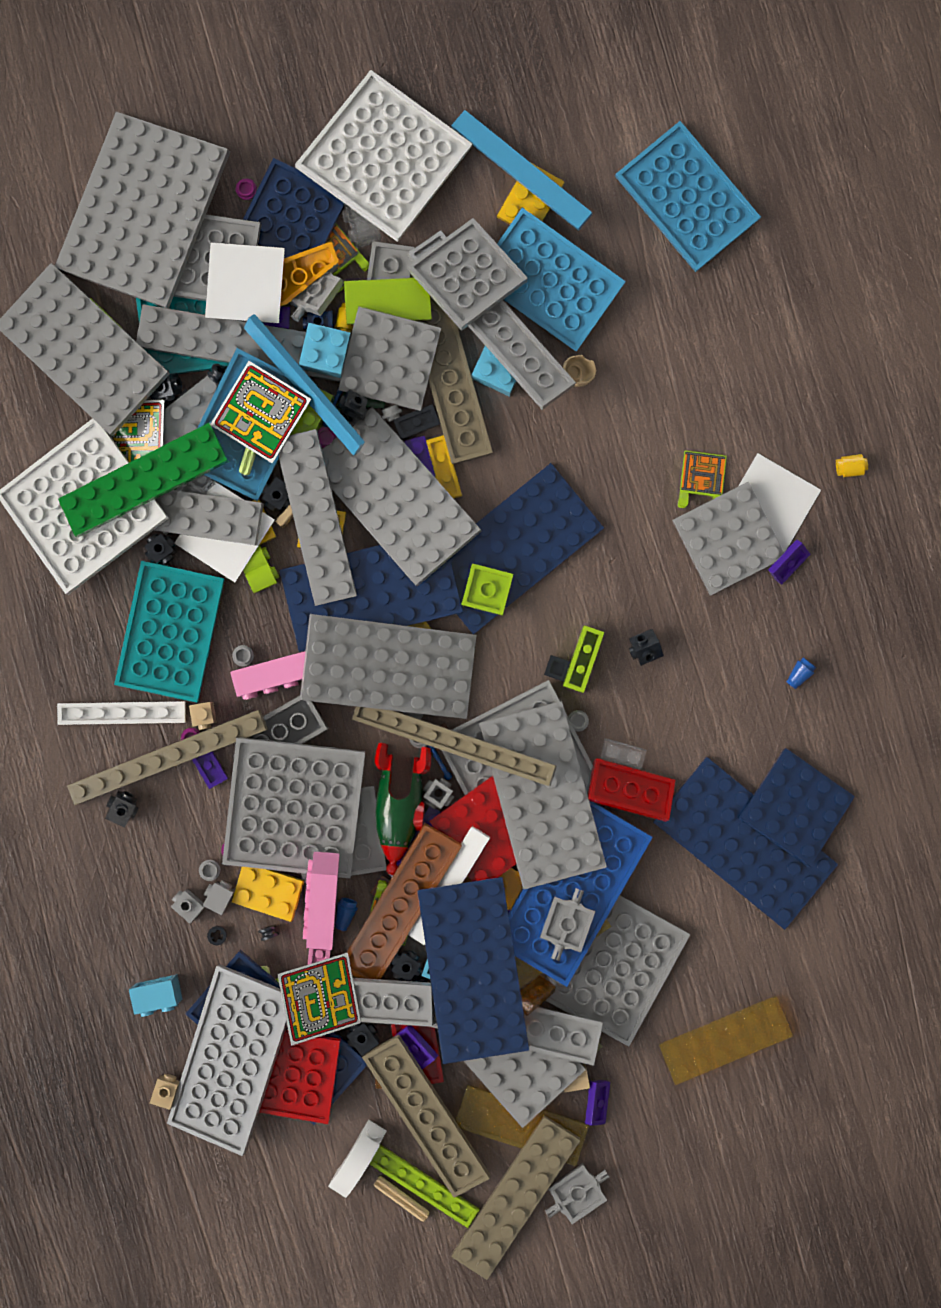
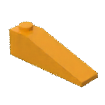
M332 241L284 258L280 306L288 304L339 262Z

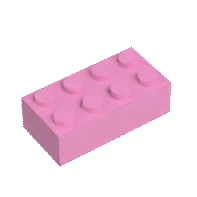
M305 651L231 671L237 697H243V700L258 697L257 692L263 691L264 694L278 691L279 686L284 685V688L298 686V681H301L303 676Z
M314 852L313 860L308 861L303 939L307 940L306 948L332 950L340 853Z

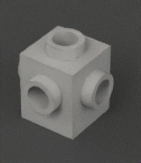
M443 778L440 780L435 779L433 782L429 780L423 789L426 792L423 796L426 798L425 803L434 809L436 807L441 809L443 805L447 807L454 798L451 795L453 792L450 788L452 784ZM436 789L442 790L443 794L441 797L435 796L434 791Z

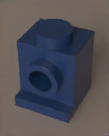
M333 311L323 312L321 316L307 312V317H303V329H307L308 323L314 324L315 319L322 320L320 326L334 329Z

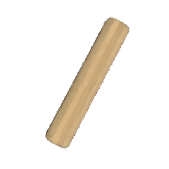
M382 1176L377 1178L374 1187L420 1221L424 1222L428 1218L429 1211Z

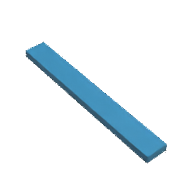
M466 110L451 125L452 129L470 141L473 146L578 231L593 215L584 205Z
M255 314L251 315L244 326L247 333L297 391L311 399L309 405L353 456L357 454L365 441Z

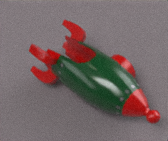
M378 743L376 749L375 765L378 769L382 770L375 810L376 830L383 853L387 860H389V864L386 867L389 875L395 874L398 868L397 862L410 847L416 832L420 831L423 827L425 802L422 801V774H426L431 768V748L422 747L420 758L414 757L411 791L406 798L400 800L393 797L390 791L393 755H388V744Z

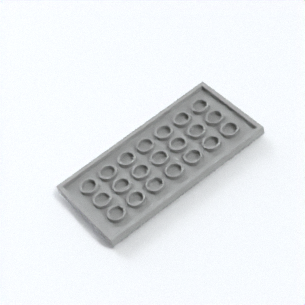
M52 263L0 318V331L111 436L115 435L170 374Z
M372 407L367 411L363 420L360 419L353 426L354 430L365 441L361 450L353 456L337 437L322 450L331 489L417 587L481 532V529Z
M310 614L300 700L467 719L476 635Z
M562 701L479 723L484 741L557 765L551 786H546L491 767L523 890L606 868V862Z
M219 964L216 966L167 1124L238 1155L244 1156L246 1154L287 1027L281 990L223 965Z

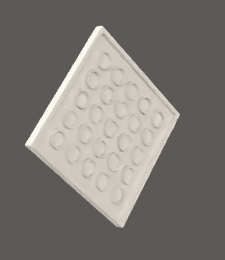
M370 70L296 162L295 168L398 242L472 148V143Z
M93 418L0 489L1 503L67 595L71 594L169 519L162 507L154 499L78 538L74 536L58 498L129 463L108 432Z

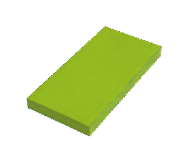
M415 278L344 281L347 325H354L358 306L414 321L432 320L430 295Z

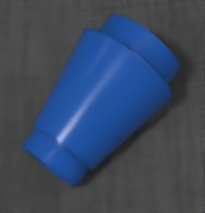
M803 657L800 661H797L786 682L794 689H797L798 686L814 674L813 671L816 667Z
M341 898L340 902L337 903L336 929L347 931L358 909L355 900Z

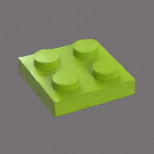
M472 564L462 605L503 616L513 574Z

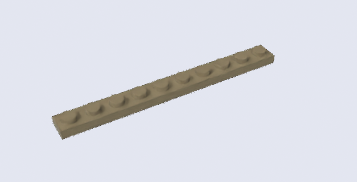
M356 706L352 720L546 786H551L557 765L392 710Z
M257 710L67 785L74 805H77L236 742V737L248 738L266 731L268 728L261 710Z

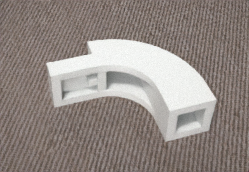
M368 1120L328 1187L347 1197L371 1162L386 1130Z

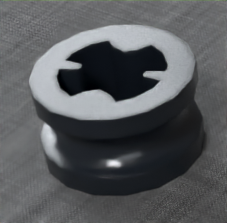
M213 364L211 370L207 373L208 377L213 382L219 384L226 368L220 364Z
M276 924L258 930L262 934L261 941L279 935V932L275 930Z
M214 926L207 933L208 941L216 946L224 943L227 937L225 929L221 926ZM220 930V935L223 934V938L214 941L211 933Z

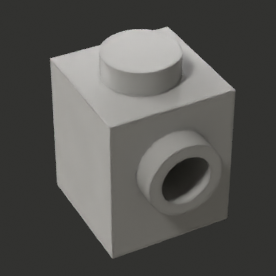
M221 880V882L216 881L213 885L209 884L204 893L207 898L203 906L223 915L234 895L233 885L224 880Z
M188 889L184 892L180 890L172 899L174 904L171 908L188 923H192L205 908L203 906L204 903Z

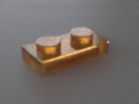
M541 975L537 976L520 991L523 1011L526 1016L531 1014L555 993L556 986Z

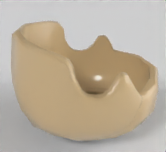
M583 355L569 357L562 367L576 382L574 387L586 386L595 378L597 371L594 361L586 359Z

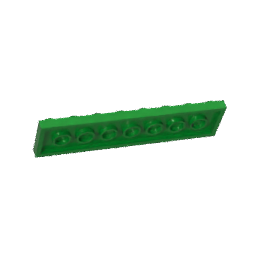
M207 423L58 498V501L74 536L78 538L229 461L211 423Z

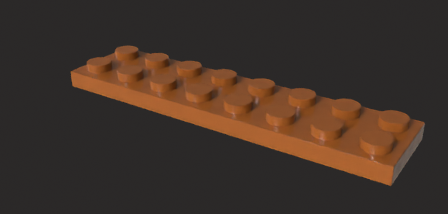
M424 823L395 874L390 879L346 952L349 956L352 975L363 979L380 980L421 914L417 890L438 886L462 847L461 843Z

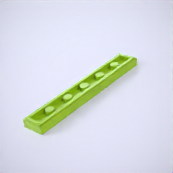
M379 1144V1148L369 1163L371 1166L468 1228L479 1212L477 1206L460 1195L454 1198L446 1186Z

